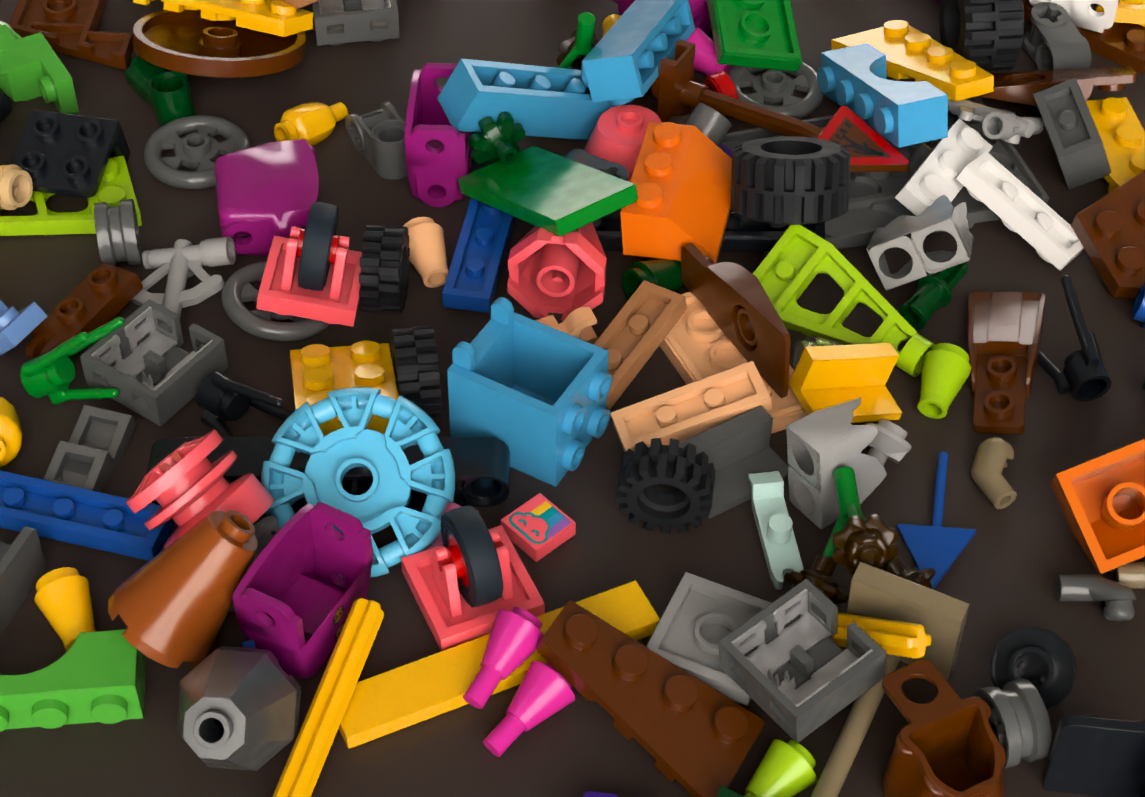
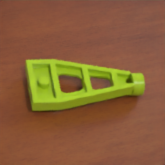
M124 155L109 158L98 191L93 197L87 198L88 207L83 211L53 212L46 207V201L55 194L33 191L29 201L35 202L37 213L29 216H0V236L96 234L94 203L107 202L109 206H117L120 200L133 199L138 226H141L140 210Z
M790 225L753 272V275L758 278L787 329L835 345L891 343L899 355L895 366L912 377H917L922 372L923 356L931 351L935 344L917 334V331L833 244L805 227ZM818 273L828 274L844 291V297L829 314H819L804 309L797 303L798 298ZM858 303H864L883 320L871 337H864L842 325ZM903 341H908L902 351H898L899 345Z

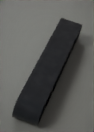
M166 437L156 441L151 447L147 473L180 445L201 437ZM222 437L224 440L206 456L213 463L230 450H233L238 457L223 475L224 479L230 484L243 475L253 473L261 483L263 461H269L275 444L271 442L273 437ZM438 437L443 448L450 449L454 461L455 494L453 503L462 507L470 505L472 507H490L501 504L508 498L510 492V451L503 441L493 437ZM418 445L403 449L409 465L424 459ZM295 452L289 468L305 473L306 465L311 455ZM352 468L343 477V489L352 495L364 494L372 486L373 475L366 468ZM412 490L411 501L407 507H423L427 495ZM306 498L297 500L291 507H304L308 504ZM156 499L152 501L153 503L160 505L156 501Z

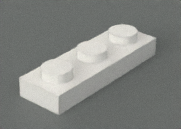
M958 119L949 128L948 137L942 138L895 198L916 216L920 215L942 195L947 196L950 202H952L964 186L956 179L965 166L987 151L989 153L993 146L983 139L978 131L969 127L961 119Z
M987 151L965 166L956 178L967 188L968 193L974 199L983 202L1001 218L1002 223L1009 230L1018 233L1036 249L1037 254L1044 261L1052 263L1060 271L1083 251L1084 247L1071 225Z

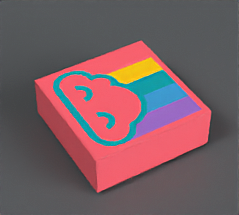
M541 493L500 520L509 539L535 562H538L576 535V522Z

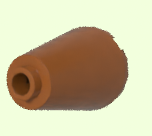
M233 510L227 512L213 511L119 584L108 599V613L112 621L119 614L128 626L122 634L123 637L145 656L167 667L178 669L183 661L192 662L191 669L199 665L209 655L232 605V595L246 574L257 550L258 541L254 535L255 528L245 516Z

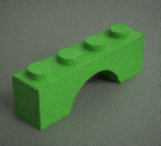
M126 629L79 633L71 648L51 665L28 674H0V732L8 729L32 727L54 729L63 725L93 722L115 724L123 720L142 719L144 716L146 674L144 654L123 637L122 634Z

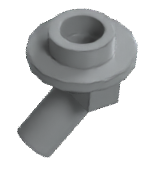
M880 419L878 424L866 423V425L876 426L878 430L874 440L867 446L869 448L867 455L876 457L883 467L887 459L898 464L906 453L910 452L912 447L905 440L908 433L900 426L886 419Z

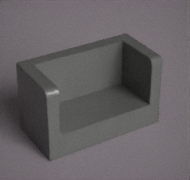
M1076 78L1033 94L1046 134L1068 189H1073L1109 175L1111 169L1103 142Z

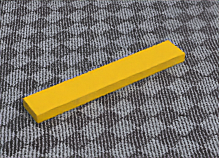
M636 580L575 602L636 641L653 635L660 621L659 616ZM564 607L537 616L542 623L540 631L544 635ZM490 634L357 682L339 726L347 748L356 747L469 704L464 700L463 695L482 668L480 664ZM536 650L505 680L499 682L492 695L520 685L532 661H539L543 664H546L547 661Z

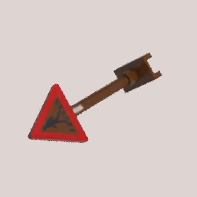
M679 39L675 48V61L663 58L660 61L657 115L662 123L668 122L671 116H683L686 113H691V108L695 109L698 103H703L722 115L784 136L818 138L841 145L850 152V172H904L908 170L909 160L847 106H841L826 127L821 128L805 121L711 91L707 85L693 81L695 44Z

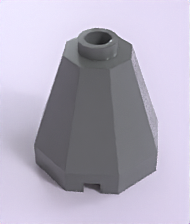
M221 646L179 681L176 730L207 767L257 771L298 735L301 686L291 674L288 676L278 665L280 661L270 650Z

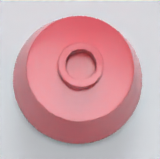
M619 105L603 112L599 117L584 151L606 161L624 166L628 171V181L630 182L649 121L661 123L662 121L655 112L642 106Z

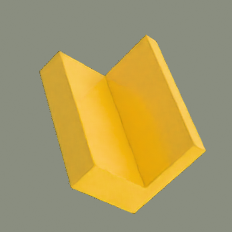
M891 343L809 346L804 348L789 385L807 415L860 397L861 404L852 412L854 417L851 423L880 421V419L888 421L899 420L903 413L885 386L899 358Z

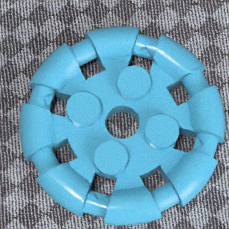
M342 388L327 392L329 397L309 406L308 402L303 404L283 422L271 440L275 446L269 461H263L261 471V484L275 499L271 507L265 512V515H273L277 519L278 527L281 529L295 515L291 505L305 497L307 503L313 506L317 502H322L356 517L364 528L371 531V534L382 531L391 525L398 538L397 540L378 549L371 535L373 561L370 578L390 573L388 568L400 563L401 558L427 550L441 532V516L444 514L447 503H453L454 461L450 449H444L437 436L441 431L424 410L402 396H399L396 400L381 395V389ZM373 415L389 419L385 434L367 429ZM338 416L344 428L333 431L324 437L319 425ZM418 445L424 459L409 465L403 449ZM295 452L311 455L307 462L305 473L289 468ZM355 467L366 468L373 475L372 486L366 493L361 495L347 493L342 485L346 472ZM412 490L427 495L421 512L407 508L411 501ZM332 525L338 532L343 533L338 527Z

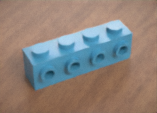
M635 0L582 60V81L589 88L593 103L609 101L611 105H622L633 101L635 98L644 96L659 77L660 61L663 58L672 60L675 56L678 40L687 41L695 30L688 0Z
M462 58L437 98L451 126L455 127L458 131L483 133L478 125L481 119L490 116L497 123L499 114L506 111L512 115L514 124L520 123L522 125L525 136L580 140L589 139L603 112L612 107L619 106L611 105L609 101L593 103L590 90L582 81L581 70Z

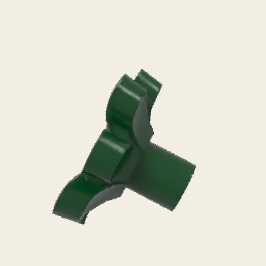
M506 111L499 114L497 123L490 116L481 119L478 125L483 133H474L468 140L469 146L474 149L470 153V157L479 164L488 161L490 165L499 160L504 164L513 163L517 159L520 149L517 142L525 137L522 125L520 123L514 124L512 115Z

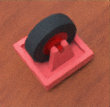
M313 202L309 211L306 229L292 226L289 238L273 237L258 292L256 309L274 312L279 315H291L323 321L328 324L354 327L360 299L359 290L361 283H359V274L361 273L360 257H362V252L349 250L350 237L336 235L339 214L337 206Z
M471 505L450 510L441 516L442 545L401 558L402 573L440 651L490 634L497 612L500 609L512 611L514 607H519L530 612L535 617L545 614V603L503 526L500 525L487 529L480 514Z

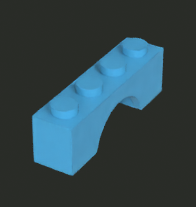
M868 43L821 52V68L818 69L817 80L824 95L838 105L850 108L873 130L892 144L900 148L948 137V94L927 81L904 82L888 80L886 55Z

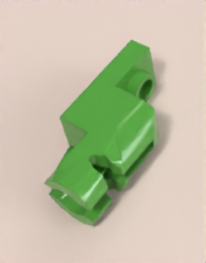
M0 21L1 90L16 102L28 101L43 96L47 104L53 102L60 113H78L79 109L72 77L43 34L39 32L22 38L8 23Z

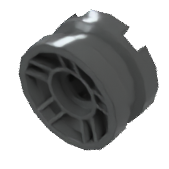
M133 199L120 200L117 206H109L107 202L94 203L95 229L101 263L104 262L113 266H117L118 262L127 261L129 265L142 264L139 226Z
M1021 678L1009 681L1003 685L1002 690L995 686H989L974 692L973 696L987 702L991 709V716L988 720L998 742L1005 750L1006 763L1004 769L1018 765L1021 759L1034 762L1049 756L1052 748L1050 718L1043 699L1029 680Z

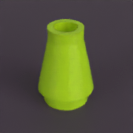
M939 343L934 345L931 351L923 356L921 391L917 408L926 417L933 419L944 418L947 415L949 406L971 373L969 355L961 347L950 343Z

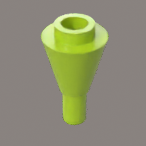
M774 739L745 789L743 797L795 796L817 782V777L813 770L816 766L814 758L806 748L794 740L786 743L782 740Z

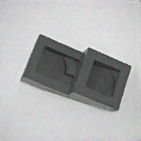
M84 405L69 442L59 441L43 480L101 492L123 456L137 425L132 415Z

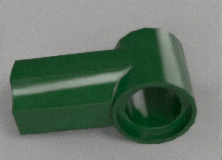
M140 56L132 58V64L125 71L127 82L155 110L159 125L163 126L172 120L196 115L190 83L186 74L158 67L145 61Z

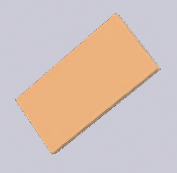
M691 292L681 294L685 296L687 310L659 346L686 385L747 363L748 361L705 310L706 307ZM790 364L787 397L780 398L762 378L771 396L773 410L767 411L773 417L771 434L785 430L786 425L807 415L789 385L794 373V369Z

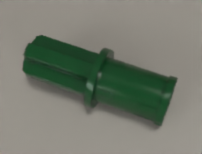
M967 262L920 278L916 284V291L900 306L898 310L900 315L913 328L916 325L917 330L923 329L936 310L945 307L951 301L952 289L968 272Z

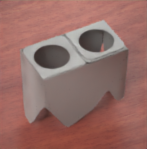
M942 195L920 215L898 216L883 228L878 227L874 230L866 249L885 291L970 260L974 236L969 232L968 220L966 218V202L953 207L948 197ZM934 231H945L955 238L957 250L954 252L939 250L925 253L923 242L928 234ZM911 233V239L907 236H903ZM892 247H898L907 251L912 259L898 272L891 274L884 251Z
M861 397L812 412L786 425L789 498L792 504L820 529H824L835 522L840 514L833 478L834 470L840 467H852L854 469L860 504L887 475L885 468L876 457L861 453L878 434L877 427L873 425L851 424L854 417L852 412L861 404Z

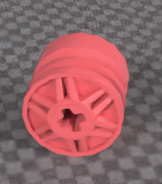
M215 429L201 438L183 443L144 476L135 493L125 502L134 513H137L155 499L161 505L144 522L149 531L170 519L175 521L178 528L163 545L164 548H167L213 511L227 512L233 510L245 516L253 524L275 501L253 473L243 475L230 484L224 479L223 475L238 457L233 450H230L213 463L206 458L224 440Z

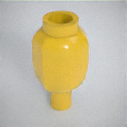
M309 102L290 108L283 113L281 121L274 126L275 138L277 142L305 139L309 145H316L330 136L335 129L336 122L345 119L346 115H348L347 107L342 102L331 106L320 102Z

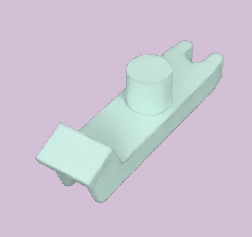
M779 471L748 474L751 484L752 511L768 572L774 587L777 590H781L785 573L791 571L799 573L800 570H803L802 560L792 528L793 522L789 517L784 499V481Z

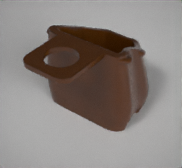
M918 660L885 675L882 681V688L909 723L901 729V732L896 737V744L883 779L885 797H1005L1004 766L1006 754L990 727L988 719L991 716V709L987 702L975 696L961 700L936 666L928 660ZM923 678L934 685L937 697L927 704L914 703L903 694L902 685L908 679Z

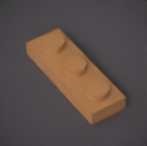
M644 280L594 343V345L609 351L608 374L612 375V383L607 394L606 409L610 410L687 310L684 295Z

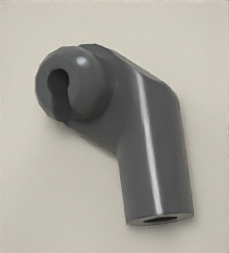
M1098 574L1056 575L1054 590L1058 602H1105L1104 616L1107 620L1125 621L1131 620L1134 617L1133 601H1137V598L1131 587Z

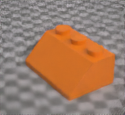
M649 121L630 181L636 185L638 200L622 208L620 212L623 255L681 261L682 246L692 243L704 256L711 258L714 264L717 263L731 210L732 158L697 127L672 122Z
M1145 439L1057 473L1054 476L1050 485L1068 526L1099 575L1145 557Z

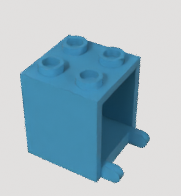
M503 297L497 298L491 305V320L469 344L468 342L460 341L452 350L453 364L447 369L450 437L497 438L503 441L509 448L511 468L556 487L568 470L573 472L578 468L583 459L585 448L594 437L600 438L608 426L610 410L606 409L607 394L612 383V375L608 374L609 351L515 313L513 305L508 299Z

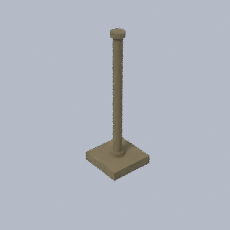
M860 562L851 580L847 614L922 624L925 633L930 634L932 639L931 645L926 647L925 655L922 658L913 659L886 654L885 675L895 671L899 661L911 664L924 659L932 662L944 678L949 680L956 664L970 604ZM883 679L855 700L811 797H838L885 694L882 688Z

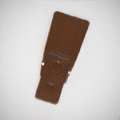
M1130 66L1091 69L990 73L994 75V92L977 97L1037 106L1033 94L1076 78L1086 101L1091 96L1093 86H1098L1100 91H1120L1125 89V84L1136 83V72Z
M692 243L682 246L681 280L684 286L706 307L705 310L748 362H754L760 376L780 398L787 397L791 339L788 330L758 278L742 265L735 262L714 264L711 258L704 256Z
M972 291L968 294L967 347L969 364L971 366L972 396H975L973 430L976 433L1021 434L1024 432L1026 398L1030 397L1041 346L1046 295L1044 293Z

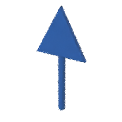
M945 451L939 452L937 459L931 526L896 523V527L916 567L920 570L926 568H933L936 573L930 581L933 590L977 533V529L942 527L948 454Z

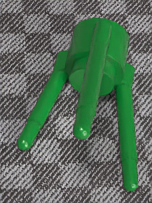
M117 317L90 333L81 332L48 353L23 363L20 370V378L24 389L34 398L49 396L54 405L68 400L118 397L120 391L117 388L69 389V384L75 378V367L69 357L122 327L125 323L124 318Z

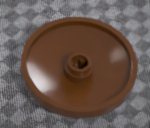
M183 9L180 13L160 10L140 18L134 24L133 48L138 56L145 61L175 72L214 78H244L274 74L298 65L305 57L306 34L305 32H300L287 37H281L236 26V20L211 21L201 18V10Z

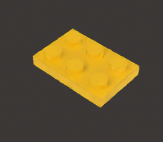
M366 340L356 342L351 346L328 347L323 344H311L302 349L290 350L295 410L306 402L310 406L329 397L327 392L350 387L381 389V395L396 400L399 398L389 343L378 344L377 342ZM373 415L367 429L385 434L389 419ZM338 416L319 425L324 437L333 431L344 428Z

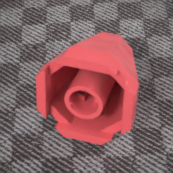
M591 222L561 237L542 227L534 226L511 248L508 257L509 278L507 293L533 317L543 318L548 316V312L563 314L561 321H564L575 309L590 307L592 310L603 303L607 258L593 223Z

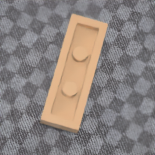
M750 361L613 411L610 415L624 452H626L628 449L634 451L635 444L641 441L650 447L651 439L661 438L662 445H669L670 438L678 439L680 443L760 405L766 411L773 410L771 396L754 362Z

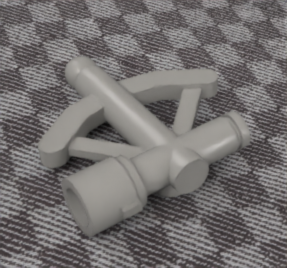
M948 99V112L957 115L961 120H973L982 123L983 132L990 139H1001L1008 143L1019 144L1021 136L1030 138L1032 135L1040 134L1044 129L1043 120L1039 117H1020L1015 115L1016 113L1013 111L988 107L966 99L957 102Z
M230 236L210 238L201 241L199 245H193L185 239H178L174 242L172 248L143 251L142 261L145 269H158L141 282L143 289L131 302L142 306L150 299L178 314L180 318L182 308L199 304L223 289L225 282L222 276L215 274L210 277L203 269V265L208 267L233 265L236 260L233 239ZM168 274L165 293H150L147 291ZM193 275L201 281V283L193 288L185 290L187 279Z

